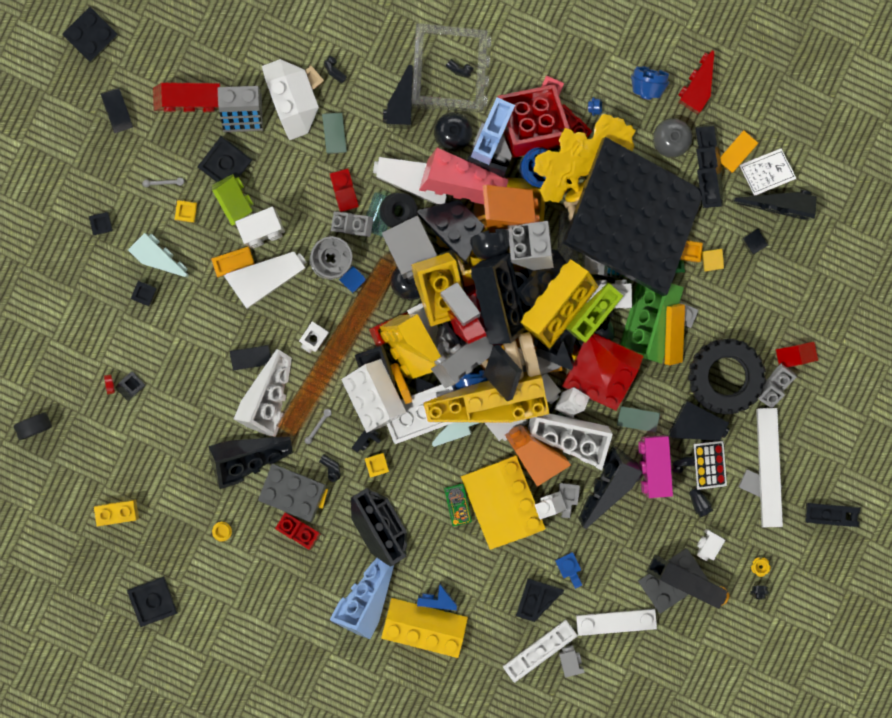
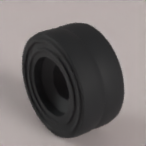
M404 193L390 194L384 198L380 205V217L390 228L417 216L418 210L415 201ZM397 205L403 208V214L399 217L394 213V208Z
M45 412L23 420L13 427L18 439L24 440L52 428V424Z

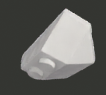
M281 59L262 66L268 89L288 139L293 140L308 134L319 106L305 70Z

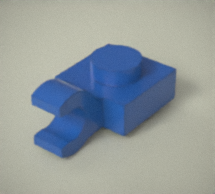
M573 552L555 560L563 578L569 576L575 589L582 586L576 573L581 568Z

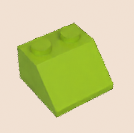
M233 174L212 185V191L232 226L236 224L235 221L243 219L252 212L251 206L254 205L248 194L245 196L241 190L244 186L240 178H235Z

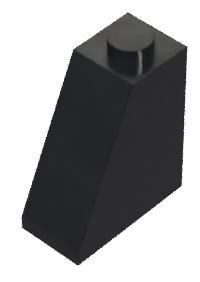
M684 401L667 436L683 439L721 440L729 432L730 428L727 427L729 422L688 401Z

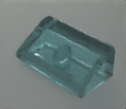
M374 193L366 216L374 217L371 233L383 237L382 232L386 231L388 226L380 217V205L387 196Z

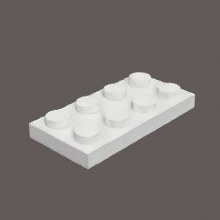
M441 384L411 395L412 402L405 404L404 399H401L407 413L387 424L394 444L454 423L428 422L423 403L456 391L455 386L452 385L444 388Z

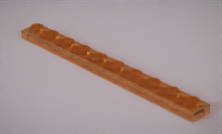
M380 257L278 421L277 427L295 436L390 283L392 273L396 268L394 265Z

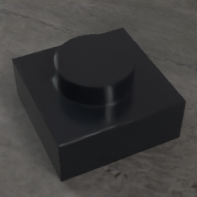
M109 212L88 216L93 236L113 232Z
M138 281L130 299L150 307L157 288Z

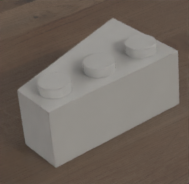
M486 336L470 344L466 342L461 346L459 343L450 349V355L447 357L442 355L434 361L436 365L431 370L444 388L450 387L458 383L460 378L469 374L472 369L488 359L493 345L489 344Z

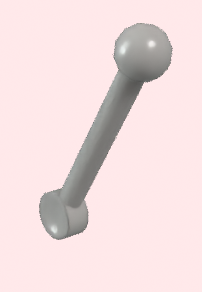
M183 178L165 181L144 180L142 184L144 187L164 184H177L181 186L184 184Z
M330 409L324 410L321 420L309 437L305 438L306 444L312 443V438L320 426L331 415Z

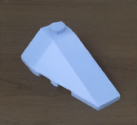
M376 558L364 572L363 579L351 587V593L339 601L330 621L357 635L371 639L380 621L394 565L390 567Z

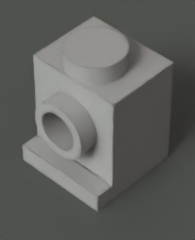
M573 645L563 647L562 651L559 652L565 678L585 673L583 667H579V664H582L580 653H575Z

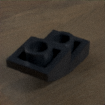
M120 88L100 93L114 134L133 128Z

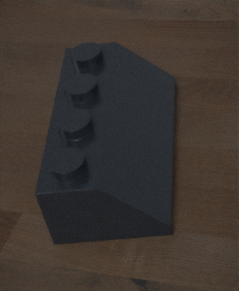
M505 253L480 261L471 268V277L475 283L476 297L479 300L481 317L484 320L489 344L512 343L526 330L521 323L525 313L522 300L516 292L519 287L513 263H511V254Z

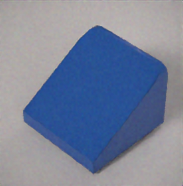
M352 266L339 280L354 293L367 279Z

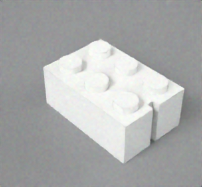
M274 207L235 221L243 243L253 249L264 245L263 241L266 239L274 241L281 238L282 233L285 232Z
M381 359L365 364L341 379L366 433L381 428L407 413Z

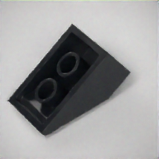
M408 65L387 104V109H383V123H387V128L411 129L413 65Z

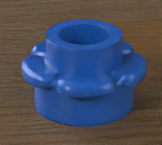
M595 97L592 98V101L588 102V112L592 113L594 117L602 114V100L595 99Z

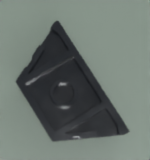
M460 200L418 210L419 218L467 264L472 252L471 237L485 230L484 225Z

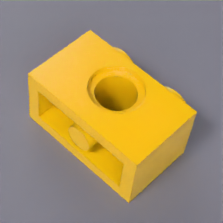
M136 499L94 506L96 526L130 522L139 519Z

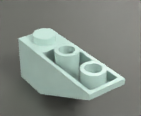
M144 233L128 249L144 265L184 277L189 276L186 273L188 269L180 261L176 263L172 259L174 255L166 247L162 249L158 245L160 241L153 234L148 236Z

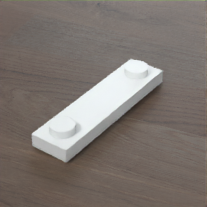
M655 609L576 615L578 636L657 629Z
M564 620L502 667L515 683L578 635L567 620Z

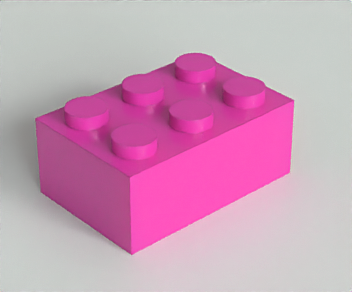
M669 436L641 437V441H638V451L642 454L643 461H639L642 474H644V481H641L642 493L648 498L672 497Z

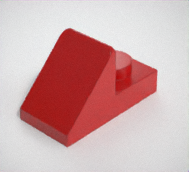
M349 169L330 173L340 212L358 208L359 205Z

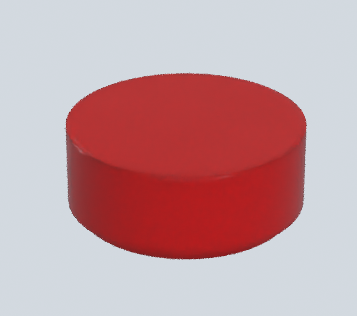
M104 375L107 395L114 394L115 389L112 375Z

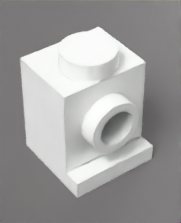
M312 321L299 340L302 343L301 348L309 353L312 350L317 352L329 332ZM311 335L317 336L316 342L310 341Z
M573 387L561 393L555 409L567 417L573 418L575 414L585 410L589 396Z
M560 491L540 498L541 502L535 504L539 519L567 510Z
M705 529L704 532L707 535L706 537L703 536L697 545L699 547L697 556L705 561L709 558L714 561L725 540Z

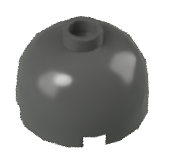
M670 118L662 121L653 133L654 147L659 154L667 158L682 156L689 150L692 144L690 127L679 119Z

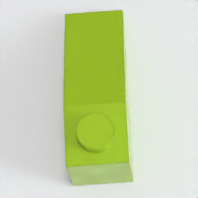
M607 283L582 307L566 329L578 340L586 343L622 299L623 295Z

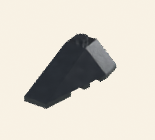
M800 190V193L736 197L732 199V203L809 221L815 219L817 197L812 196L810 191Z
M290 436L229 440L208 446L211 464L219 489L239 484L244 481L245 476L252 472L256 474L260 472L259 468L266 464H274L293 453Z
M614 445L605 458L600 478L595 479L593 483L595 485L593 495L587 497L578 518L585 529L629 492L641 478L642 470L639 464Z

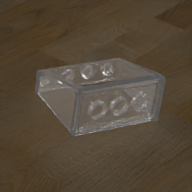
M416 23L412 108L483 112V107H487L488 95H484V88L489 85V75H485L486 68L490 67V56H486L487 48H491V36H487L488 30ZM424 34L479 38L476 101L421 96Z

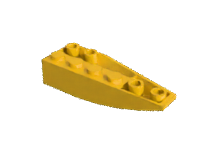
M523 372V379L519 380L513 400L506 401L489 381L461 388L426 401L423 404L427 421L511 423L550 414L541 373L540 375L530 377L527 372Z

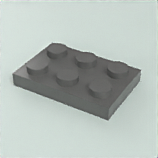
M272 464L258 501L306 521L313 522L327 485Z
M687 548L668 560L708 580ZM649 573L637 580L659 614L689 595L660 581Z

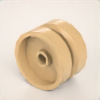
M530 332L519 336L520 347L518 348L515 340L512 343L503 344L505 352L522 370L520 379H523L524 376L522 366H525L530 377L540 375Z

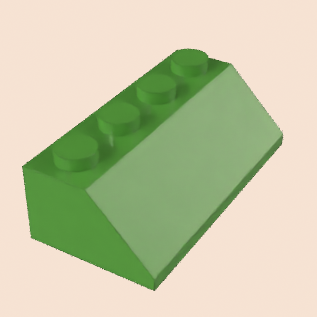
M637 283L632 308L629 311L620 345L643 355V359L662 364L665 355L667 306L680 303L684 287L671 283L668 294L663 297Z

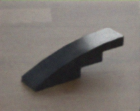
M717 125L697 126L695 128L698 142L696 152L699 164L697 174L702 195L703 208L722 207L723 185Z

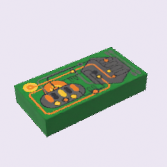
M459 484L445 487L444 491L452 526L471 523L472 520L464 485Z

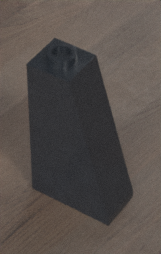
M656 554L654 555L646 571L647 573L718 609L725 603L727 590Z

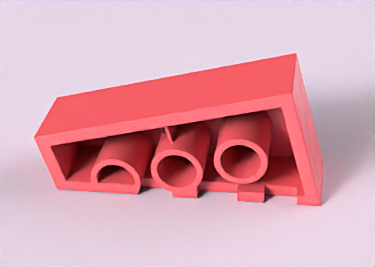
M436 148L427 161L419 191L426 192V190H430L438 195L448 194L453 195L456 199L467 198L471 202L484 204L483 185L507 187L508 179Z

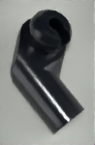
M330 55L324 60L323 65L329 75L342 84L346 80L347 75L334 66L337 60Z
M452 59L445 66L455 75L469 78L474 71L471 65L465 64L462 68Z
M323 454L319 463L327 467L328 480L336 482L341 476L339 463Z
M687 456L674 461L672 464L673 472L683 473V466H695V456Z

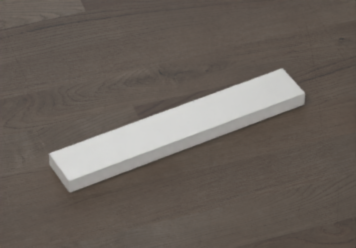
M777 408L756 409L762 527H783Z

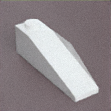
M276 349L241 400L234 420L250 429L276 437L283 419L281 408L282 401L286 399L284 388L285 383L289 380L291 357Z

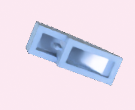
M496 98L471 155L472 158L488 165L490 164L515 105Z

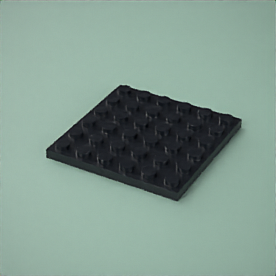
M604 137L600 142L563 244L664 297L669 292L702 200L700 188Z

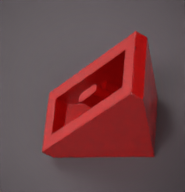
M814 341L775 349L778 365L783 364L786 367H792L818 361Z

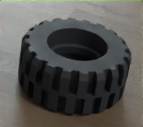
M736 339L714 340L701 347L689 365L688 381H690V390L693 392L694 398L703 407L713 412L736 414L740 411H745L749 409V406L758 401L757 398L764 391L763 385L766 384L764 372H766V369L762 364L763 360L761 356H758L753 347L748 346L743 341ZM722 358L737 360L745 371V382L742 388L731 395L719 394L709 383L708 375L711 366Z

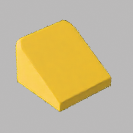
M722 249L702 252L704 272L724 269Z

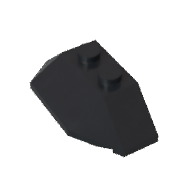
M368 488L352 496L351 519L370 553L390 567L407 557V531L389 499Z

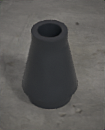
M695 488L688 493L695 514H698L700 518L714 511L712 508L713 504L700 489L697 490Z

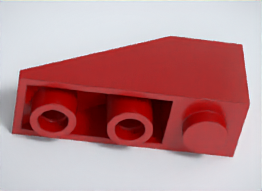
M713 50L709 54L704 53L699 61L702 64L698 71L694 69L688 78L691 80L688 87L683 86L678 94L681 97L678 103L697 115L711 96L715 52Z

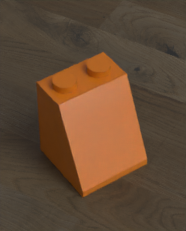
M483 185L485 217L489 233H496L495 229H508V226L540 222L539 215H535V210L539 209L538 198L533 197L532 190Z
M522 424L518 427H513L505 434L537 487L571 466L559 448L531 436L528 428Z

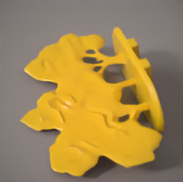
M602 114L595 124L592 139H587L585 133L577 132L575 134L572 130L565 128L559 139L560 152L548 150L537 155L535 158L534 172L546 177L540 189L544 201L548 202L550 200L559 203L568 188L572 189L565 196L566 202L578 201L586 182L585 180L578 185V178L589 174L602 138L607 137L633 151L635 145L632 137L636 130L631 125L626 126L624 119L613 118L607 114ZM567 179H570L572 184H568Z

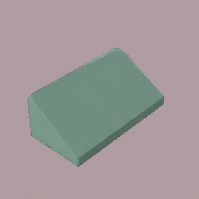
M342 113L322 114L327 155L347 152Z
M620 406L617 426L656 432L660 413Z

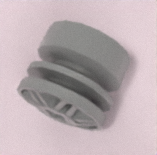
M338 237L322 238L311 250L309 258L311 268L316 275L323 279H338L351 266L352 252L350 247ZM333 254L335 256L333 259L335 263H327L326 255L331 256Z

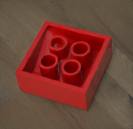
M555 84L497 96V98L515 105L504 130L512 158L524 156L533 148H545L547 150L561 148L559 142L561 134L565 128H570Z
M593 333L586 343H582L574 359L572 371L568 370L563 387L567 389L574 387L589 396V399L617 411L639 371L643 355Z

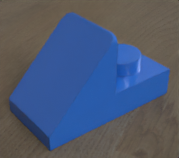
M440 583L438 598H434L433 594L422 593V596H418L417 606L457 610V604Z

